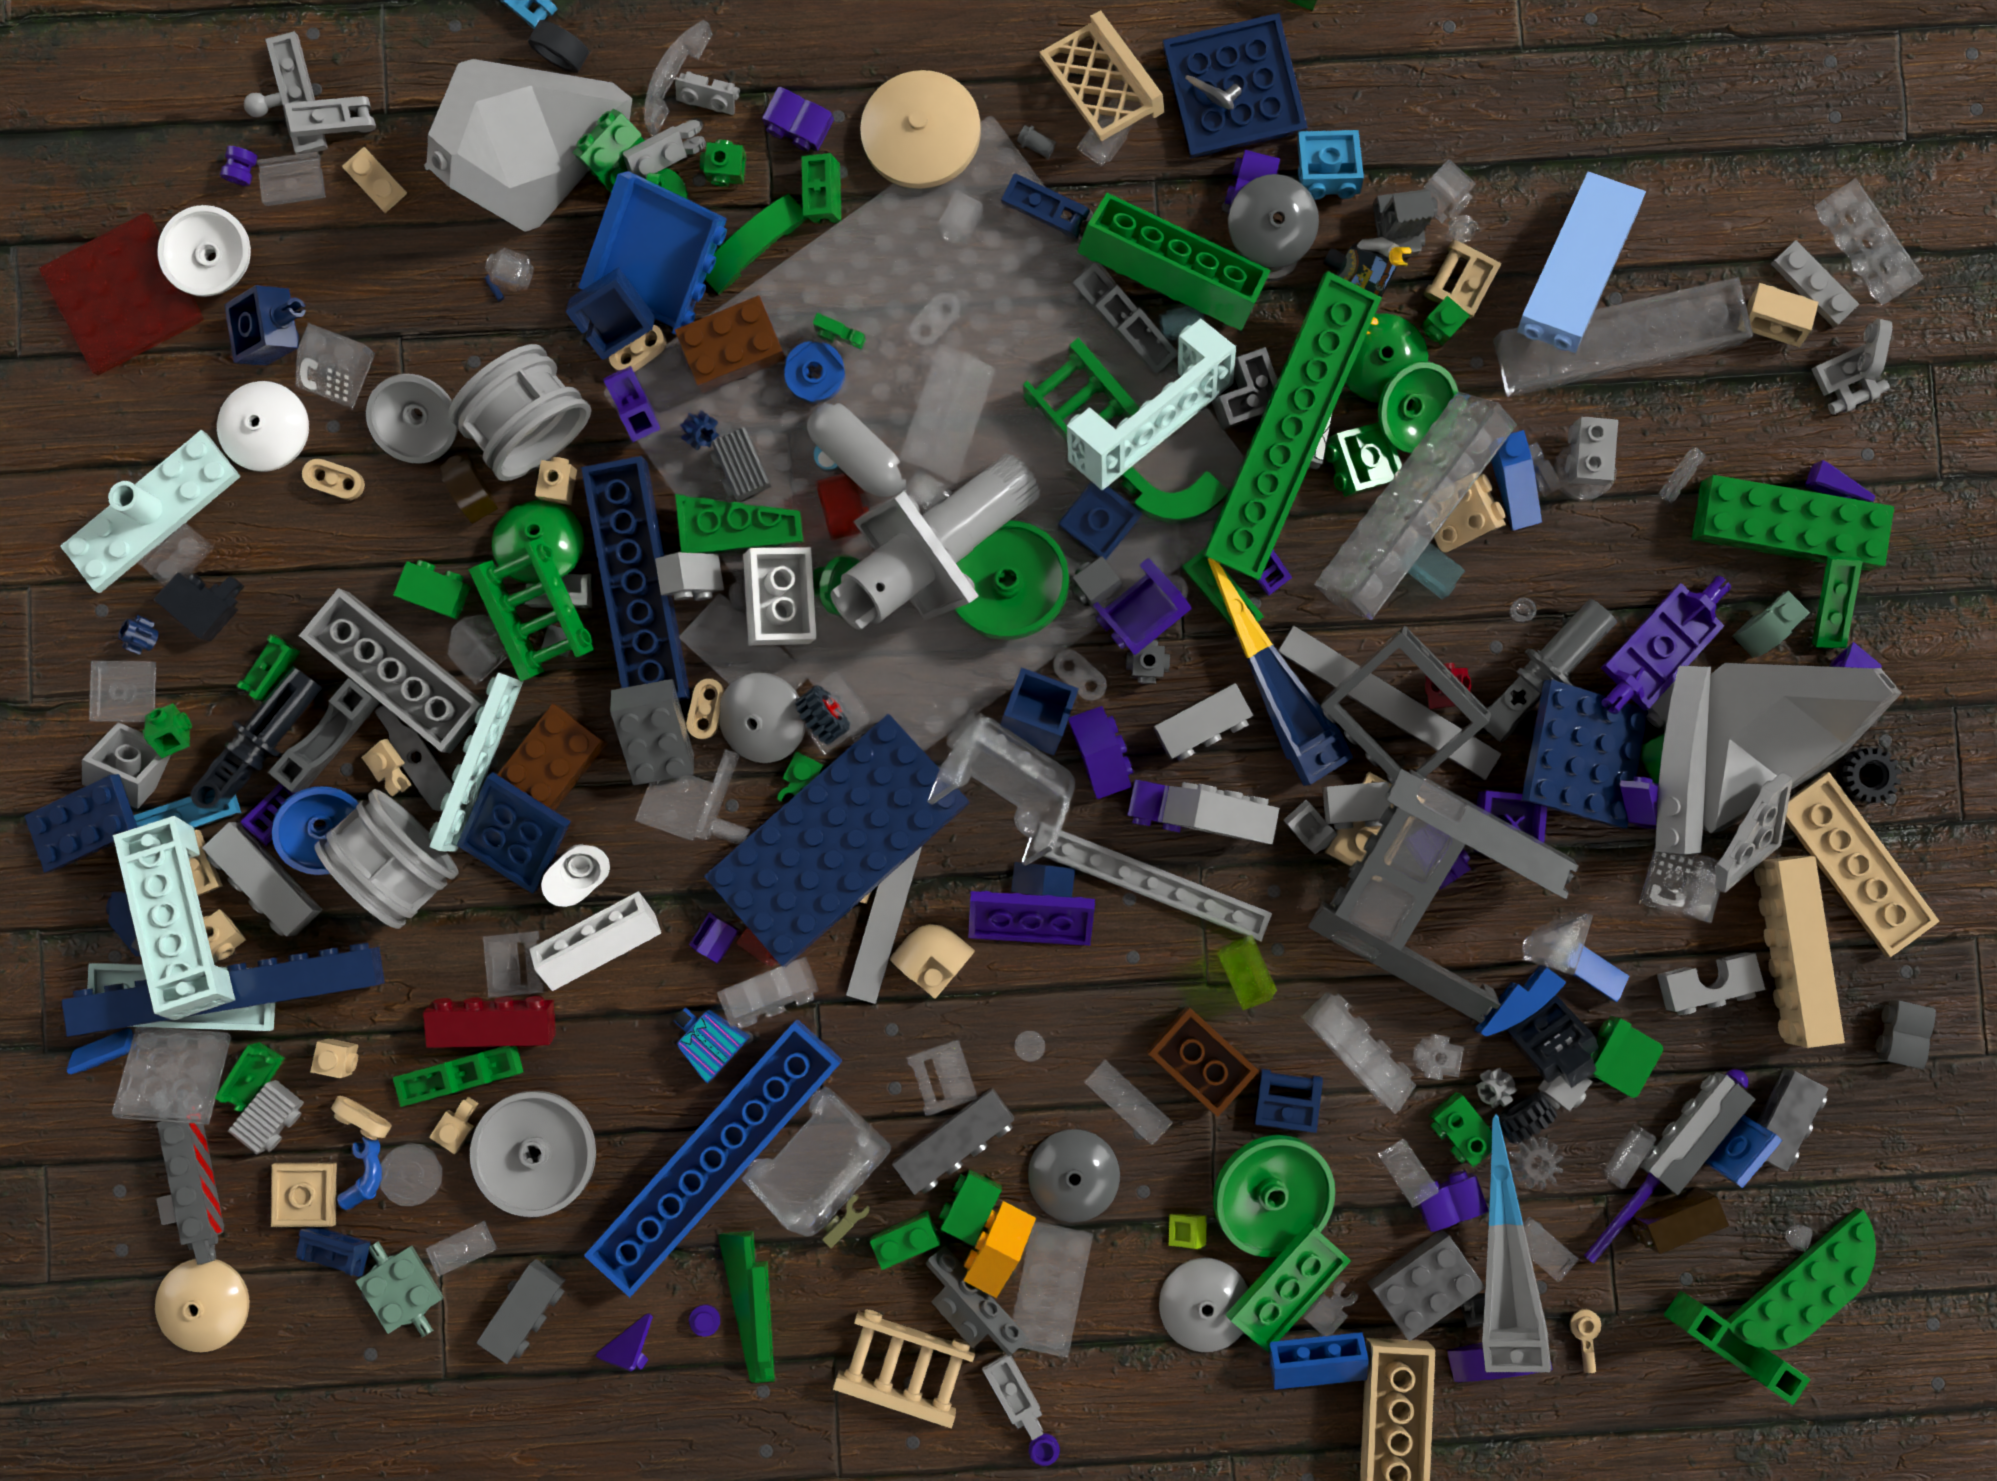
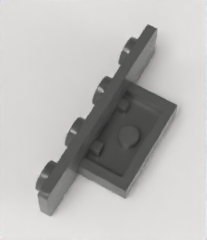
M943 1246L926 1261L929 1269L945 1285L944 1289L931 1301L932 1304L972 1348L989 1334L1006 1355L1011 1356L1028 1340L1027 1335L991 1295L963 1281L968 1270L946 1246Z

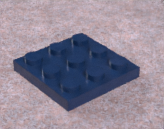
M492 772L483 784L457 842V846L534 894L539 889L543 875L548 870L571 821Z

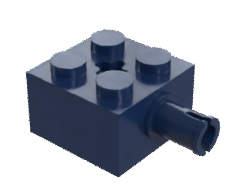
M255 285L224 304L234 363L267 366L299 348V334L294 320L305 314V309L298 311L304 308L305 304L299 298H291L288 288Z

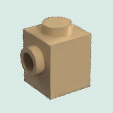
M551 457V461L541 460L535 496L540 500L571 505L577 469L569 464V460L564 458Z
M329 1038L317 1041L310 1072L336 1078L352 1075L358 1062V1054H356L358 1044Z

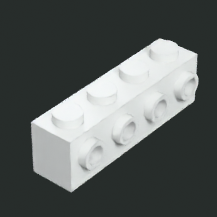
M638 891L529 950L535 971L548 987L554 991L642 943L651 940L661 934V930L655 913Z

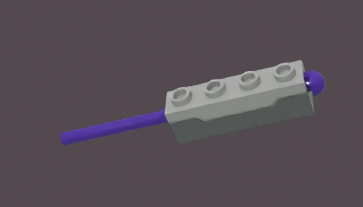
M1732 1069L1726 1075L1718 1072L1714 1075H1709L1701 1084L1700 1088L1702 1090L1696 1098H1692L1685 1103L1681 1110L1683 1114L1676 1122L1670 1123L1662 1133L1663 1138L1658 1145L1652 1146L1643 1156L1644 1162L1640 1166L1648 1173L1646 1181L1586 1252L1584 1257L1593 1264L1659 1184L1668 1191L1679 1195L1755 1101V1098L1744 1090L1748 1086V1077L1743 1071Z

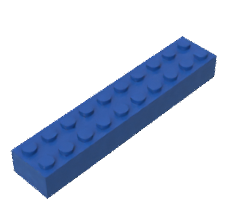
M797 1019L584 1256L630 1298L839 1066L842 1059Z

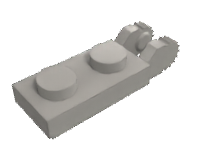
M689 120L677 127L672 126L624 151L622 155L628 171L645 179L648 173H656L687 157L688 154H696L706 147L704 137L694 136L701 131L700 122ZM683 138H691V139H687L686 141L682 142V139H683Z

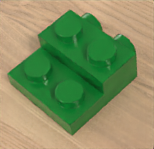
M615 109L602 114L597 121L598 125L591 133L583 135L578 140L577 148L572 152L610 193L612 192L617 175L628 171L622 153L645 141L634 125L621 112Z
M1379 422L1340 432L1327 439L1324 455L1328 462L1333 463L1336 472L1334 475V485L1337 490L1343 492L1344 497L1366 492L1378 486L1400 481L1406 477L1398 452L1383 435Z

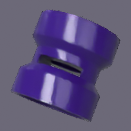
M227 146L225 153L227 162L226 165L222 166L219 176L234 184L250 186L252 179L250 171L256 165L258 156L240 147Z

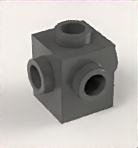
M1153 640L1136 655L1132 652H1127L1126 670H1131L1130 678H1137L1140 684H1156V680L1163 678L1164 672H1169L1170 654H1165V646H1158V641ZM1146 655L1152 656L1155 661L1154 665L1146 666L1143 658Z

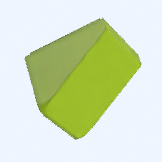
M1169 1214V1246L1192 1249L1204 1247L1206 1245V1215Z

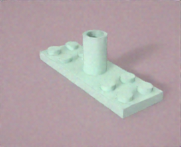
M200 430L136 484L129 481L116 483L109 492L108 499L110 505L60 547L92 589L101 593L241 476L208 434Z

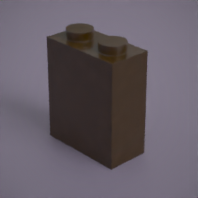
M1694 1187L1679 1195L1638 1210L1631 1218L1633 1224L1629 1225L1631 1233L1637 1242H1641L1646 1248L1662 1254L1729 1226V1223L1718 1197L1699 1187Z

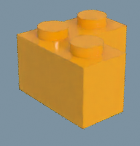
M1004 1201L997 1212L992 1210L984 1227L988 1228L987 1233L982 1231L975 1245L977 1252L971 1250L964 1263V1267L968 1271L963 1281L997 1298L1020 1261L1036 1218Z

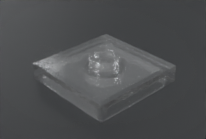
M91 661L89 721L145 722V715L155 709L156 662Z

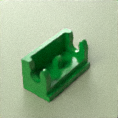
M831 153L802 156L803 216L808 217L814 223H820V219L823 218L829 219L832 223L841 222L840 163Z
M269 635L267 638L268 644L244 680H240L236 685L238 688L248 691L249 695L256 700L264 701L301 652L277 635Z
M260 1042L248 1045L218 1091L215 1099L221 1103L231 1102L236 1105L234 1110L244 1111L264 1085L272 1080L285 1058Z

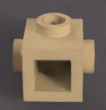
M220 909L211 916L203 917L213 962L228 958L233 954L235 948L246 940L232 920Z

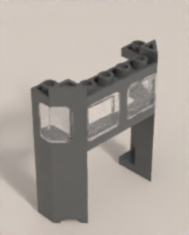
M1401 769L1385 795L1387 801L1394 805L1393 808L1388 806L1379 821L1382 826L1377 835L1372 833L1366 841L1363 850L1367 852L1361 862L1356 860L1350 868L1348 877L1351 879L1346 887H1340L1337 890L1330 905L1324 901L1321 903L1308 928L1482 1023L1485 1020L1483 1014L1487 1016L1492 1007L1495 1009L1500 1007L1493 988L1484 983L1479 988L1404 946L1466 844L1564 899H1567L1569 894L1565 884L1568 885L1573 878V873L1570 870L1576 872L1578 865L1573 858L1410 769L1407 772Z

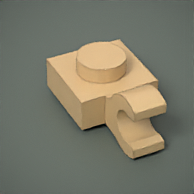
M388 738L379 741L361 757L378 782L385 780V788L391 796H394L399 791L405 792L411 786L410 780L399 769L404 764V761Z
M467 1097L466 1100L460 1103L455 1113L450 1110L446 1111L429 1138L453 1154H456L475 1127L467 1121L479 1103Z

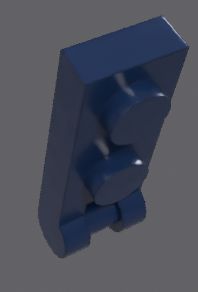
M1016 173L1013 174L1001 199L1002 204L1051 226L1073 239L1078 238L1081 232L1079 227L1090 213L1086 206ZM1064 210L1072 214L1069 221L1061 218Z

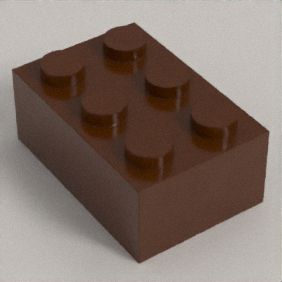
M760 295L675 329L697 386L702 393L786 360Z
M552 703L497 775L555 811L608 742L563 707Z
M1187 1005L1146 1050L1154 1060L1217 1117L1220 1116L1259 1072L1255 1066Z

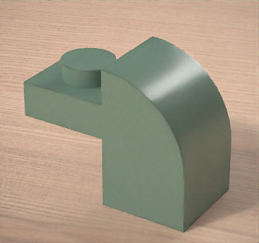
M1786 591L1762 613L1753 615L1732 637L1752 658L1767 653L1792 633L1791 630L1810 612L1789 591Z

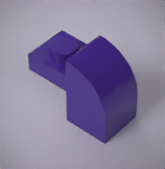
M632 366L603 378L632 442L661 430L655 412Z

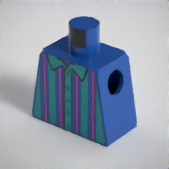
M684 1008L673 1020L686 1033L677 1043V1046L706 1083H709L750 1038L747 1033L711 1010L706 1011L698 1019L687 1008Z

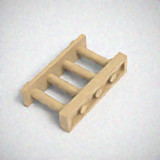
M866 1309L864 1313L858 1311L854 1324L863 1326L850 1368L846 1369L845 1372L839 1370L833 1390L952 1429L956 1408L951 1407L952 1404L949 1401L962 1361L964 1359L973 1362L975 1349L970 1348V1345L961 1339L954 1338L953 1341H949L882 1319L883 1315L873 1310ZM876 1330L891 1335L892 1339L879 1379L871 1381L863 1378L861 1371L874 1331ZM906 1340L922 1347L909 1387L901 1391L892 1388L893 1384L890 1382L903 1342ZM933 1350H937L951 1355L938 1398H934L932 1401L923 1398L920 1390Z

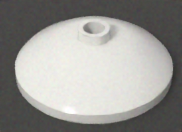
M208 205L190 207L176 214L164 227L158 243V260L164 275L174 286L194 296H214L231 289L245 274L251 255L249 237L242 224L227 211ZM211 253H216L215 259L209 261V255Z
M268 381L252 382L236 389L223 403L217 419L218 439L224 452L238 465L253 471H274L291 463L303 450L309 433L308 415L301 400L286 387ZM259 417V424L253 427V419Z

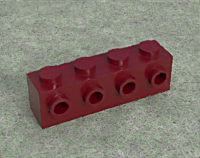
M532 996L525 1000L500 997L494 1001H483L482 998L472 997L464 1001L453 1002L450 998H439L431 1002L423 1012L426 1048L550 1045L556 1035L554 1000H544L541 996Z

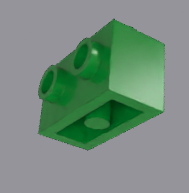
M1455 1092L1428 1114L1433 1120L1430 1127L1441 1140L1445 1137L1453 1145L1449 1150L1460 1164L1466 1162L1470 1166L1475 1167L1492 1153L1491 1129L1462 1094Z

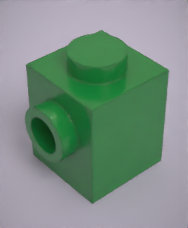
M1446 296L1420 327L1431 340L1443 346L1470 315L1449 296Z

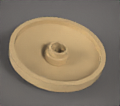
M925 70L900 74L880 86L865 106L860 127L861 140L866 156L875 170L890 182L916 189L939 186L957 177L974 158L981 137L979 112L973 97L967 89L952 77L939 72Z

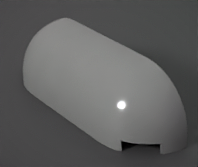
M825 402L812 412L807 422L810 438L858 486L870 494L881 497L894 496L905 490L906 479L901 478L897 467L900 461L897 456L845 406L840 403L832 405Z

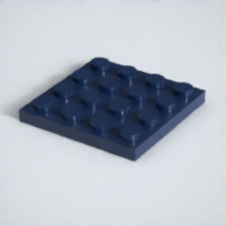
M1280 13L1162 41L1190 159L1298 134V131H1307L1308 126ZM1186 75L1195 77L1223 91L1228 90L1233 84H1237L1241 88L1242 93L1232 101L1234 104L1233 109H1225L1210 100L1185 77Z
M1552 679L1544 680L1521 800L1616 828H1627L1628 817L1620 783L1621 780L1633 781L1634 777H1637L1648 710L1644 711L1641 707L1626 703L1618 714H1612L1607 711L1611 704L1604 708L1601 703L1606 696Z

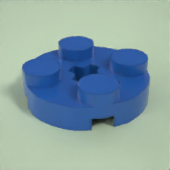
M812 341L801 343L789 353L785 362L784 375L788 388L797 398L810 404H818L833 398L842 388L846 378L844 363L840 354L827 343H812ZM811 365L815 368L821 366L823 368L820 372L821 377L818 379L814 377L808 378L807 376L810 373L808 367Z

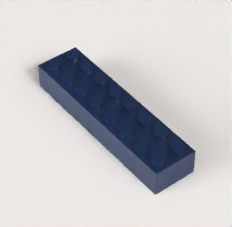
M642 456L581 467L621 688L673 679L678 700L691 699L672 595H661L655 559L664 557L665 554L648 463Z

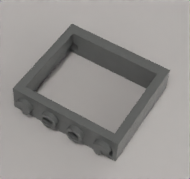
M1405 625L1329 693L1321 704L1327 719L1332 723L1337 722L1345 730L1346 738L1354 745L1359 744L1366 751L1367 759L1374 766H1380L1387 773V778L1391 784L1403 768L1338 702L1398 648L1472 721L1414 772L1426 777L1489 723L1491 713Z

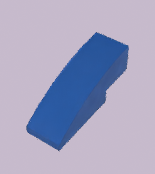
M1539 965L1523 987L1517 983L1510 982L1498 998L1500 1007L1498 1009L1492 1007L1489 1014L1484 1016L1485 1020L1479 1023L1474 1031L1486 1037L1522 1022L1549 1002L1566 982L1549 968Z

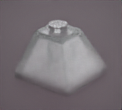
M1569 912L1533 930L1531 936L1528 935L1523 943L1522 953H1525L1523 960L1558 972L1574 975L1593 915Z

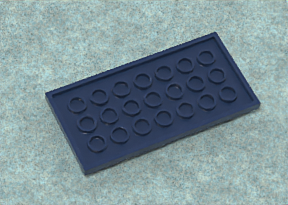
M888 713L704 877L785 969L969 805L970 802Z

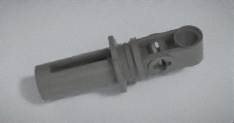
M1589 598L1541 651L1537 650L1536 652L1528 648L1525 653L1530 661L1525 665V668L1517 670V680L1495 703L1487 708L1491 713L1489 723L1483 728L1502 743L1540 702L1544 680L1552 679L1572 686L1568 681V674L1618 623L1614 616L1598 602ZM1515 695L1518 697L1525 695L1526 703L1524 705L1521 703L1514 705L1513 697Z

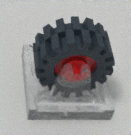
M840 670L832 672L795 702L797 712L801 714L799 715L801 720L806 723V731L823 755L831 752L874 720Z

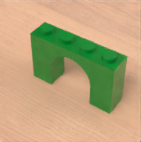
M1681 1290L1663 1315L1791 1405L1795 1404L1811 1380L1764 1347L1757 1348L1738 1340L1727 1331L1731 1325L1728 1321Z

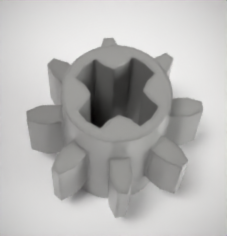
M1497 1068L1494 1071L1487 1070L1480 1075L1482 1082L1477 1084L1476 1087L1478 1088V1095L1483 1102L1491 1104L1492 1108H1496L1500 1104L1504 1107L1513 1101L1510 1095L1515 1093L1517 1089L1511 1075L1502 1072L1501 1068Z

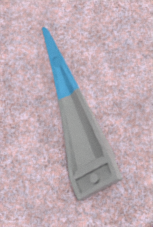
M1495 1115L1492 1124L1489 1230L1482 1339L1485 1371L1550 1372L1551 1362L1547 1326L1499 1117Z

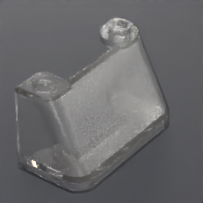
M826 1086L822 1090L817 1091L810 1099L809 1111L813 1116L773 1160L769 1158L755 1160L748 1167V1172L742 1178L787 1230L804 1236H812L819 1232L880 1165L891 1150L890 1143Z

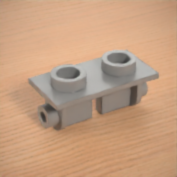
M688 71L686 74L681 73L679 78H675L676 101L734 115V99H738L740 88L735 87L734 83L714 79L712 86H709L708 77L696 75Z

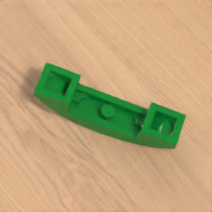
M788 193L749 220L714 253L713 256L716 257V263L711 273L706 274L705 280L718 295L741 277L740 272L783 235L787 237L808 219V217L803 216V209Z

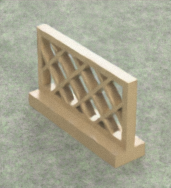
M1100 10L1090 16V24L1040 51V58L1099 140L1103 141L1149 114L1153 118L1163 114L1164 103L1162 92ZM1088 36H1091L1094 41L1092 49L1077 47L1079 41ZM1058 53L1069 54L1066 64L1054 62L1051 57ZM1074 56L1090 57L1087 67L1072 65ZM1095 58L1108 60L1110 62L1108 70L1092 68ZM1069 73L1084 75L1082 84L1069 83L1067 81ZM1089 77L1105 78L1103 87L1087 86ZM1110 79L1124 81L1123 91L1108 89ZM1084 94L1098 95L1097 106L1084 104L1082 102ZM1105 97L1120 99L1118 109L1102 107ZM1126 100L1137 101L1142 106L1135 111L1123 110ZM1100 115L1115 117L1114 122L1103 129L1098 124V119Z

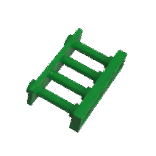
M1079 337L1069 345V361L1037 388H1034L1028 380L1023 383V392L1025 394L1022 397L1033 410L1037 407L1066 442L1067 425L1063 420L1096 392L1098 394L1103 392L1110 400L1108 402L1109 406L1098 414L1106 422H1109L1116 415L1130 418L1140 409ZM1083 369L1090 377L1088 379L1089 383L1054 411L1043 398L1074 371Z
M543 537L525 543L524 546L527 554L499 567H496L493 560L468 569L520 682L544 672L541 665L542 662L573 650L577 658L594 650L591 644V635L583 627L552 559V550L544 542ZM533 565L541 582L509 595L503 583V578ZM546 593L554 610L526 623H522L517 614L516 606ZM560 622L567 638L539 651H535L530 642L529 634Z

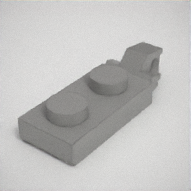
M1005 1353L983 1366L982 1370L1012 1424H1015L1018 1429L1025 1426L1032 1441L1043 1435V1429L1037 1419L1042 1415L1040 1406L1013 1357L1007 1356Z

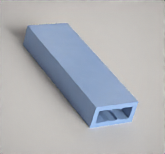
M1587 172L1523 312L1518 333L1524 334L1529 339L1540 340L1554 345L1559 350H1568L1576 353L1639 212L1646 191Z

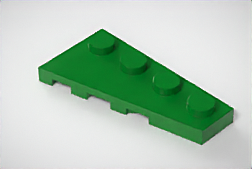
M675 494L681 553L706 554L804 543L800 511Z

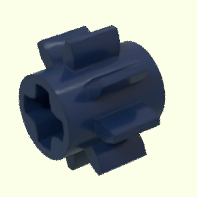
M700 410L698 415L688 413V417L680 424L684 431L681 439L690 444L695 450H699L701 446H708L710 448L711 442L716 437H719L714 428L717 426L718 421L713 417H709L703 410Z
M136 615L134 621L126 619L118 633V639L124 642L122 648L137 655L141 654L142 649L146 651L152 650L158 639V630L153 629L155 623L139 615Z

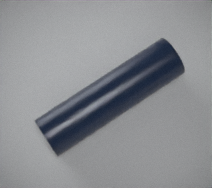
M487 275L484 279L498 302L504 300L505 297L491 275Z

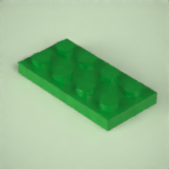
M1308 1223L1225 1315L1269 1353L1270 1342L1279 1341L1351 1260L1312 1224Z

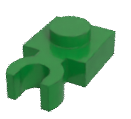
M817 312L812 324L814 330L818 332L817 336L830 343H833L834 340L842 343L846 342L862 350L866 341L865 334L850 329L845 324Z
M796 751L783 776V779L789 781L790 784L779 792L778 800L782 802L788 793H792L794 796L798 794L821 773L824 765Z

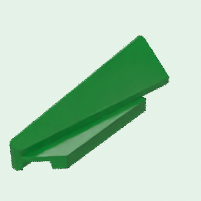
M754 1231L721 1233L718 1238L749 1380L752 1383L774 1382L768 1261L755 1262Z

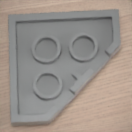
M1781 773L1772 781L1768 780L1762 786L1760 794L1749 813L1739 825L1737 833L1723 857L1716 864L1714 887L1723 892L1728 891L1781 846L1793 781L1792 777Z

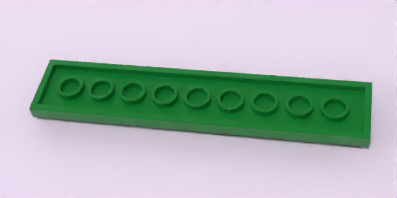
M1329 271L1324 273L1202 556L1250 578L1260 580L1382 297Z

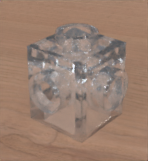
M1431 1033L1430 1039L1421 1037L1420 1044L1415 1045L1413 1061L1417 1062L1416 1068L1425 1071L1424 1077L1442 1080L1443 1075L1459 1078L1464 1047L1449 1043L1450 1037Z

